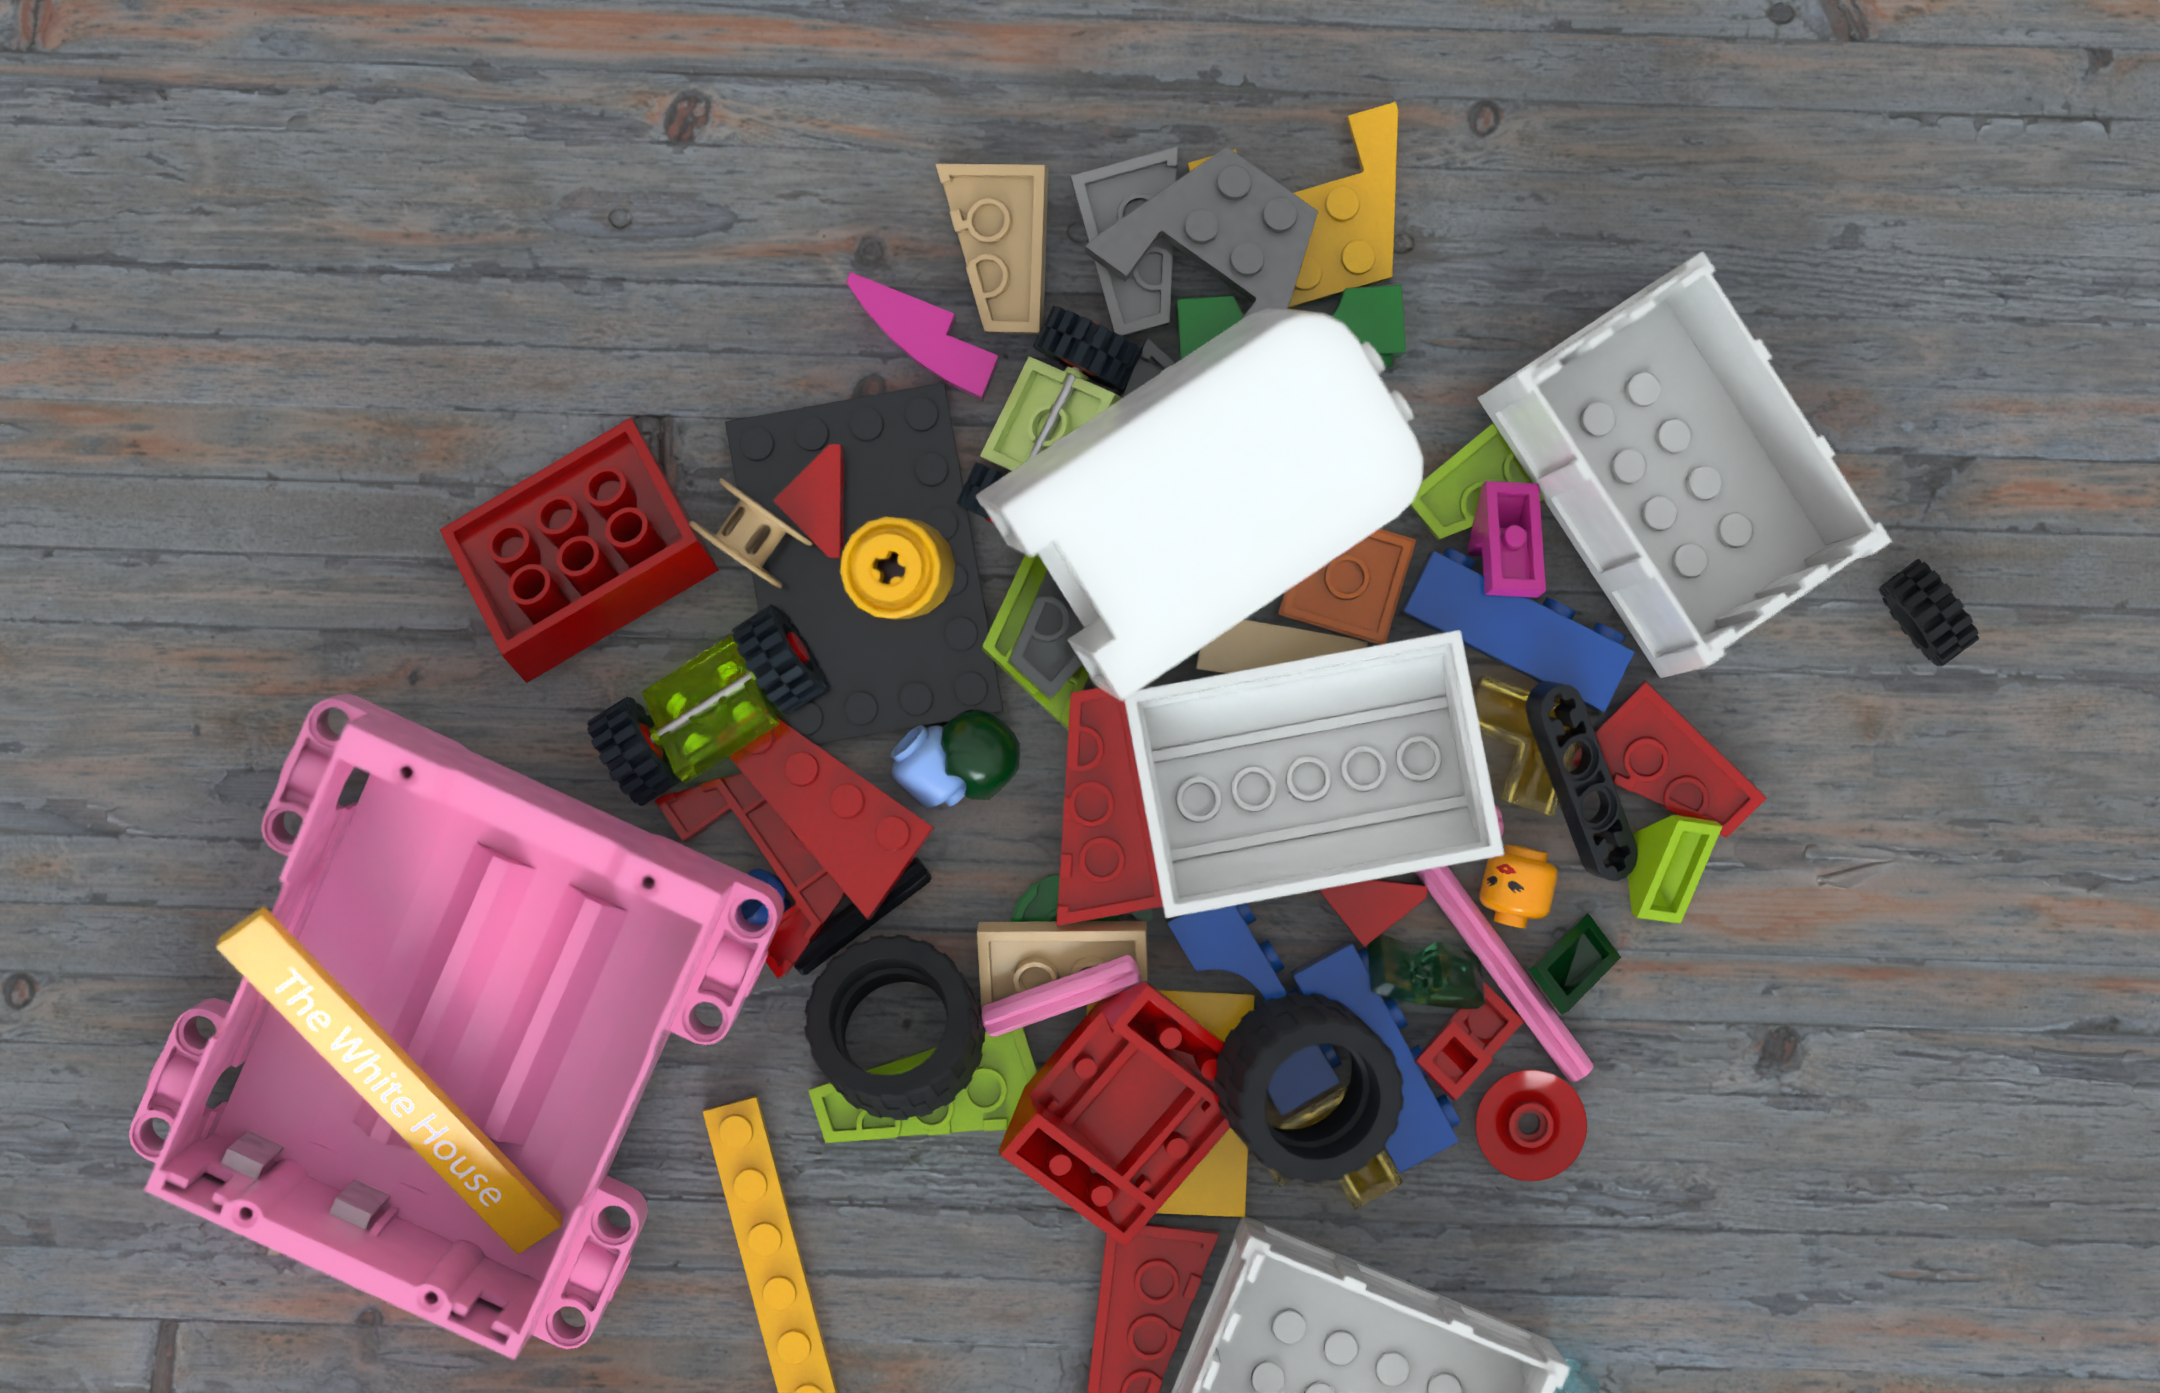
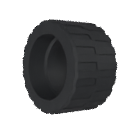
M907 935L873 936L869 940L861 943L856 942L846 947L847 950L837 957L834 956L826 964L822 974L816 977L811 987L813 990L810 999L806 1002L805 1035L806 1040L811 1046L812 1050L810 1053L816 1064L836 1091L841 1093L848 1103L857 1109L861 1108L867 1111L871 1116L881 1119L882 1117H889L894 1120H908L910 1117H924L932 1114L934 1110L943 1105L946 1107L972 1081V1075L976 1067L980 1065L983 1056L981 1052L982 1044L985 1042V1028L981 1020L982 1012L962 972H959L954 961L945 952L941 953L933 944L924 940L911 939ZM913 982L930 987L942 1000L947 1014V1025L943 1038L932 1055L917 1067L899 1074L878 1075L866 1072L851 1059L845 1045L847 1024L857 1005L874 990L892 983Z
M1297 992L1286 994V996L1277 999L1273 997L1262 1002V1005L1255 1010L1247 1012L1235 1029H1231L1227 1035L1226 1043L1222 1052H1219L1216 1062L1217 1076L1214 1078L1215 1091L1219 1097L1218 1105L1232 1130L1269 1170L1273 1169L1281 1177L1292 1181L1298 1179L1303 1180L1305 1183H1319V1181L1324 1180L1332 1182L1344 1178L1345 1175L1353 1171L1358 1172L1367 1166V1162L1383 1151L1391 1134L1394 1135L1399 1124L1400 1110H1403L1404 1103L1402 1072L1396 1065L1395 1061L1397 1059L1392 1050L1382 1041V1038L1346 1005L1315 993L1303 995ZM1318 1044H1338L1344 1046L1349 1051L1351 1057V1079L1347 1092L1336 1109L1323 1120L1305 1128L1280 1129L1271 1126L1265 1118V1095L1270 1080L1280 1065L1294 1053L1309 1046Z

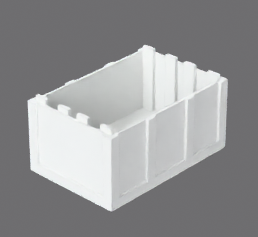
M1703 251L1658 278L1477 398L1532 483L1539 484L1541 497L1660 678L1708 667L1726 655L1723 651L1724 648L1855 559L1874 554L1892 542L1880 522L1875 524L1872 522L1831 459L1835 455L1823 435L1816 436L1771 367L1768 360L1772 356L1761 339H1753L1711 273L1716 270Z
M1245 1215V1217L1240 1218L1169 1393H1554L1556 1387L1562 1389L1570 1366L1547 1338Z

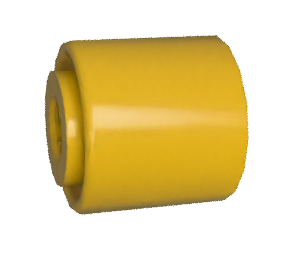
M883 517L865 523L851 535L842 552L840 574L846 593L858 608L874 617L911 619L930 613L944 602L954 583L956 564L949 543L937 529L919 520ZM894 551L899 554L898 564L906 567L903 577H893L890 584L883 582L885 572L877 569V563L879 559H889Z

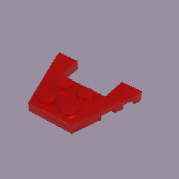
M743 773L723 779L718 778L702 783L697 787L660 796L655 800L656 804L685 843L733 810L787 888L796 904L783 913L780 924L767 950L769 953L765 961L777 979L785 977L846 896L844 891Z

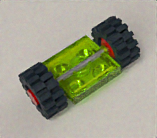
M769 605L733 628V634L643 690L641 693L650 712L649 715H646L644 708L639 703L636 704L633 698L625 697L588 721V734L593 738L591 742L594 749L601 754L598 756L603 765H607L611 778L619 782L620 789L625 795L629 794L630 799L635 804L638 802L640 806H643L680 783L681 780L684 783L689 782L779 725L770 701L775 703L778 710L783 711L784 714H789L826 690L827 686L823 679L824 675L816 666L818 663L816 658L810 654L807 649L809 646L804 638H800L797 628L793 623H789L787 616L780 612L777 606Z

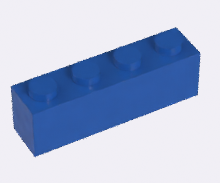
M1446 547L1443 555L1435 551L1428 554L1399 613L1441 634L1461 630L1463 645L1539 683L1551 681L1570 685L1578 690L1585 706L1597 712L1606 711L1635 651L1622 645L1626 638L1625 635L1598 622L1595 623L1591 630L1572 620L1576 613L1575 610L1548 597L1545 598L1541 605L1527 597L1485 595L1484 576L1473 571L1476 564L1475 560Z

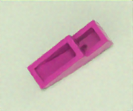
M850 272L846 281L848 287L868 316L892 343L919 366L948 385L984 401L1000 361L998 355L951 337L950 334L956 322L954 313Z

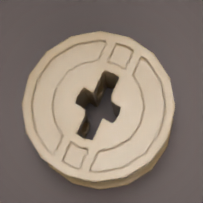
M721 478L719 480L720 484L740 499L734 510L716 534L697 522L690 521L689 525L745 567L781 589L783 587L782 583L762 568L764 563L786 533H789L805 545L812 546L813 542L747 494Z

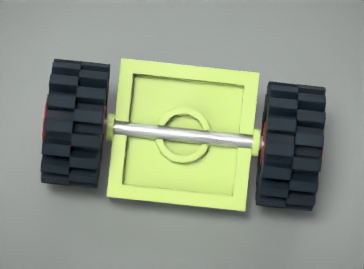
M1052 306L1033 348L1045 354L1048 358L1059 362L1066 369L1062 371L1030 356L1028 357L980 457L1011 472L1051 446L1061 437H1065L1122 398L1111 391L1088 382V377L1112 389L1124 391L1143 352L1142 349L1135 343L1126 340L1125 337L1086 317H1081L1072 311L1058 306ZM976 462L956 503L995 525L975 496L1005 475Z

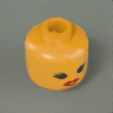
M1505 843L1504 855L1487 858L1479 900L1486 908L1495 911L1494 922L1526 929L1528 918L1542 919L1548 916L1557 883L1558 870L1552 863L1547 862L1549 853Z

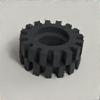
M1920 559L1915 560L1880 586L1879 591L1883 596L1882 600L1891 609L1890 614L1893 619L1900 623L1901 630L1905 635H1909L1912 639V644L1917 649L1920 648L1923 655L1928 660H1932L1934 665L1942 667L1979 640L1978 630L1972 624L1974 621L1970 614L1964 611L1963 607L1965 606L1960 599H1956L1952 594L1953 590L1947 583L1944 584L1940 575L1935 570L1932 571L1929 565L1925 562L1922 563Z

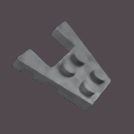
M1225 147L1091 239L1086 245L1084 253L1126 282L1156 240L1161 237L1252 301L1254 304L1243 317L1245 318L1266 308L1288 309L1318 211L1229 147Z

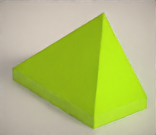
M1671 815L1632 833L1636 842L1638 856L1633 871L1627 876L1631 913L1640 919L1681 924L1723 826L1717 821Z

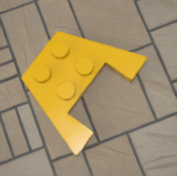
M1396 102L1347 116V124L1362 173L1294 192L1296 196L1315 208L1318 214L1288 309L1342 294L1345 288L1366 287L1390 280L1393 277L1398 107ZM1212 156L1189 162L1187 164L1188 171H1192Z

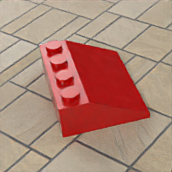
M632 418L625 420L440 529L501 655L526 683L719 571L702 537L689 525L690 521H692Z

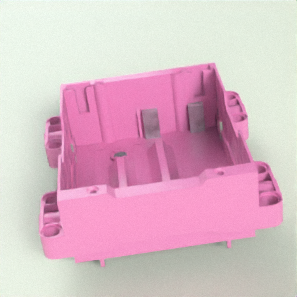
M348 693L334 695L313 706L309 712L299 737L284 763L279 783L263 818L261 828L266 843L276 852L288 857L279 878L283 882L282 888L271 914L563 1215L562 1226L517 1255L245 976L232 1004L217 998L205 999L181 1014L175 1022L167 1043L152 1069L147 1089L129 1132L130 1142L135 1151L145 1159L156 1163L144 1191L514 1360L532 1335L557 1347L565 1349L578 1348L589 1339L602 1319L609 1301L614 1297L632 1258L631 1252L646 1221L648 1208L643 1195L632 1186L607 1175L671 1032L702 1045L714 1044L725 1036L736 1021L745 999L750 995L769 953L767 950L783 916V899L774 887L667 837L642 830L468 750L457 741L365 699ZM332 707L343 710L349 717L350 722L346 723L342 735L333 732L328 724L327 718ZM355 766L370 772L358 803L352 802L345 807L337 804L343 786ZM287 811L297 813L304 821L298 837L290 835L284 827L283 820ZM746 899H756L764 903L769 912L768 922L761 925L748 922L742 914V902ZM700 1002L715 1004L722 1012V1024L719 1026L703 1024L696 1015V1005ZM197 1016L207 1017L215 1025L216 1033L210 1040L205 1039L198 1032L196 1027ZM244 1063L228 1102L223 1101L214 1109L205 1106L221 1074L230 1066L237 1068ZM155 1117L165 1120L171 1127L166 1140L160 1138L154 1131L153 1119ZM616 1205L625 1209L630 1215L631 1225L628 1227H617L610 1223L606 1217V1207ZM571 1306L580 1310L585 1317L586 1325L575 1327L566 1323L561 1315V1308Z

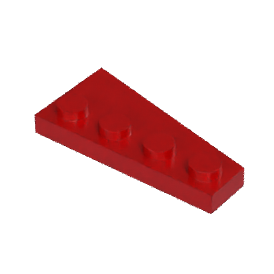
M750 699L718 744L868 920H871L935 828L752 699Z

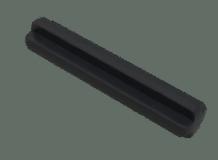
M914 857L871 920H868L856 905L851 903L826 922L794 965L795 969L800 974L807 975L927 885L932 877L922 861Z

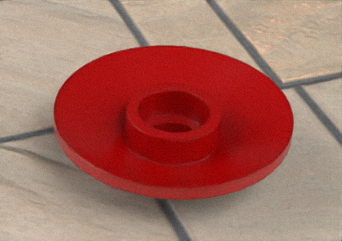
M1519 1070L1498 1079L1483 1095L1475 1116L1476 1139L1485 1158L1504 1175L1521 1181L1546 1180L1565 1171L1580 1154L1587 1134L1586 1112L1576 1091L1560 1077L1542 1070ZM1526 1113H1533L1538 1118L1537 1128L1530 1133L1522 1132L1518 1125L1520 1117Z

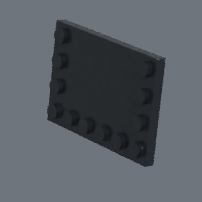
M945 383L725 421L737 488L781 518L810 541L812 540L773 500L829 444H841L845 448L844 548L851 535L869 521L883 517L922 521L941 533L951 547L956 564L953 586L944 602L930 613L911 619L874 617L858 608L846 593L840 574L841 559H831L814 542L812 546H808L789 533H786L762 567L777 578L783 587L781 589L777 588L752 571L758 609L760 612L772 604L777 606L780 612L787 616L789 623L794 624L800 638H804L809 646L807 649L810 654L816 658L818 662L816 666L822 671L827 687L825 691L789 714H784L783 711L777 709L778 718L818 745L907 729L918 725L946 722L961 712L971 709L981 710L989 714L1004 711L995 662L981 650L989 633L968 510L956 503L963 489V482ZM894 551L889 559H879L877 563V569L885 572L883 582L890 584L893 577H903L906 567L898 564L899 554Z

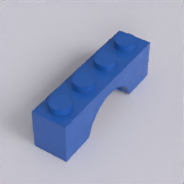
M1247 903L1170 917L1166 920L1196 972L1225 970L1236 973L1250 981L1260 991L1264 1001L1273 997L1277 999L1289 993L1299 992L1297 987L1286 992L1276 973L1285 968L1268 939L1258 945L1247 925L1256 921V918ZM1318 1044L1306 1047L1291 1055L1280 1065L1271 1078L1272 1081L1268 1085L1267 1092L1280 1114L1284 1116L1338 1084L1340 1081L1333 1069L1342 1063L1331 1044Z
M1348 940L1290 971L1303 995H1310L1311 993L1320 994L1329 1000H1337L1346 1005L1382 1038V1041L1392 1050L1396 1057V1065L1402 1072L1403 1077L1402 1095L1404 1096L1403 1110H1400L1398 1117L1399 1124L1394 1135L1391 1134L1386 1142L1385 1149L1398 1172L1402 1173L1459 1142L1452 1128L1461 1124L1446 1094L1435 1098L1426 1081V1078L1429 1076L1414 1062L1422 1049L1419 1045L1411 1049L1408 1048L1399 1031L1408 1025L1393 996L1384 1000L1380 996L1373 980L1379 978L1381 973L1366 946L1356 951L1353 944Z

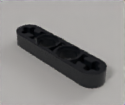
M1551 681L1539 683L1531 690L1527 697L1526 715L1581 863L1585 870L1593 876L1611 881L1624 879L1633 871L1638 856L1637 846L1583 699L1578 690L1570 685ZM1553 698L1560 699L1561 704L1555 707ZM1554 707L1556 718L1549 717L1548 713ZM1563 726L1571 727V729L1564 730ZM1577 742L1582 751L1581 762L1575 770L1568 772L1564 766V753L1572 743ZM1596 791L1600 799V807L1596 816L1587 821L1582 813V804L1590 792ZM1600 833L1601 837L1595 836L1593 834ZM1607 843L1615 847L1610 853ZM1609 855L1610 863L1606 864L1603 859Z

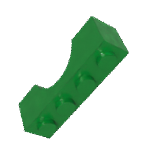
M1402 285L1345 288L1332 318L1343 322L1359 340L1360 344L1364 342L1371 344L1380 356L1385 368L1393 367L1392 358L1402 357L1406 352ZM1234 296L1177 299L1176 318L1179 361L1242 320L1245 315L1240 310Z

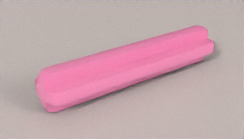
M1125 955L984 1005L981 1020L988 1035L996 1037L1116 995L1140 984V970L1134 958Z

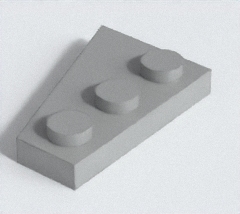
M1178 146L1075 174L1070 177L1088 243L1101 232L1176 182ZM1159 237L1126 282L1093 259L1114 333L1126 337L1169 325L1173 245Z

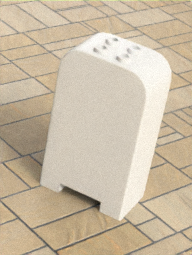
M1266 308L1246 316L1174 365H1170L1161 371L1160 374L1065 437H1061L1051 446L978 493L975 497L980 505L985 508L1008 546L1031 557L1036 553L1039 555L1084 629L1067 639L1089 673L1088 676L1093 684L1118 700L1123 701L1396 518L1414 500L1423 477V456L1416 436L1408 425V422L1414 419L1413 413L1408 403L1398 391L1394 390L1389 393L1379 376L1385 370L1384 364L1371 344L1368 342L1360 344L1359 340L1343 322L1323 313Z

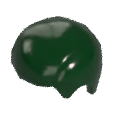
M971 709L961 712L943 727L940 744L943 752L946 754L945 773L947 776H957L966 783L964 794L967 798L971 800H989L1015 776L1020 763V743L1015 733L1002 720L987 712Z

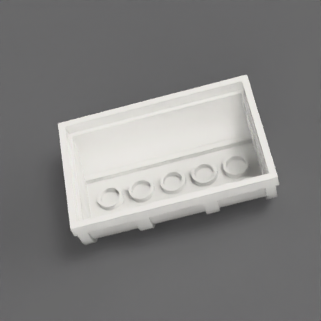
M1461 630L1141 689L1124 699L1165 918L1504 855Z

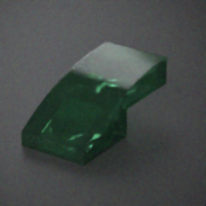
M1380 934L1367 945L1371 992L1405 1002L1435 1007L1478 1009L1485 1005L1481 961L1476 954L1440 940L1423 950L1384 934Z

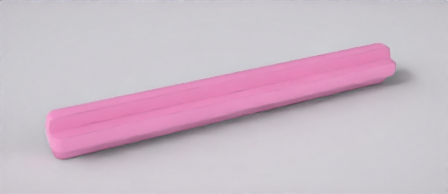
M1444 866L1414 872L1422 884L1428 886V892L1569 1082L1575 1083L1587 1076L1594 1068L1592 1061L1449 867Z

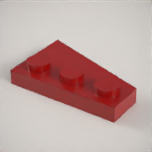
M1646 680L1594 730L1615 785L1648 798L1680 816L1717 821L1723 826L1720 835L1726 838L1767 799L1742 772ZM1580 745L1566 758L1567 762L1579 766L1582 758Z

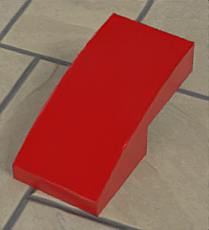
M1485 982L1481 983L1440 1027L1414 1062L1455 1101L1493 1061L1491 1057L1522 1025L1524 1020Z

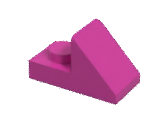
M1485 481L1482 484L1468 544V555L1483 557L1485 595L1538 598L1546 591L1539 484Z

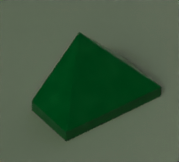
M1589 913L1580 917L1528 971L1552 1009L1562 1015L1568 1012L1609 971L1621 956Z

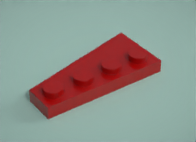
M1100 688L1072 692L1070 697L1056 926L1163 906L1125 700L1120 701Z
M1146 1223L1126 1247L1106 1234L1087 1393H1159L1162 1379L1182 1333V1327L1198 1291L1209 1256L1219 1236L1218 1231Z

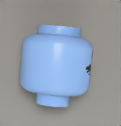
M923 725L914 727L902 737L891 752V757L895 760L892 765V777L919 805L926 808H932L944 802L948 806H953L965 796L966 783L957 776H947L945 773L946 754L943 752L940 744L942 726H931L927 729Z

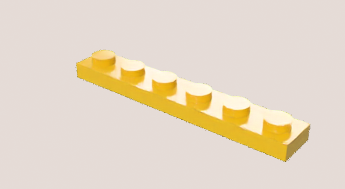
M755 1095L704 1109L702 1113L777 1392L838 1393L759 1097Z

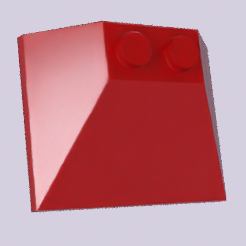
M1146 981L1102 1000L1093 1007L1025 1086L999 1147V1154L1126 1247L1230 1129L1229 1122L1222 1115L1219 1108V1097L1215 1091L1214 1078L1217 1076V1058L1226 1042Z

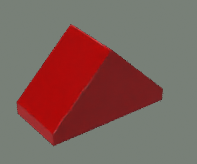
M829 444L773 500L831 559H841L844 550L845 448L841 444Z
M1374 879L1320 889L1318 891L1358 942L1365 947L1427 898L1428 886L1420 883Z

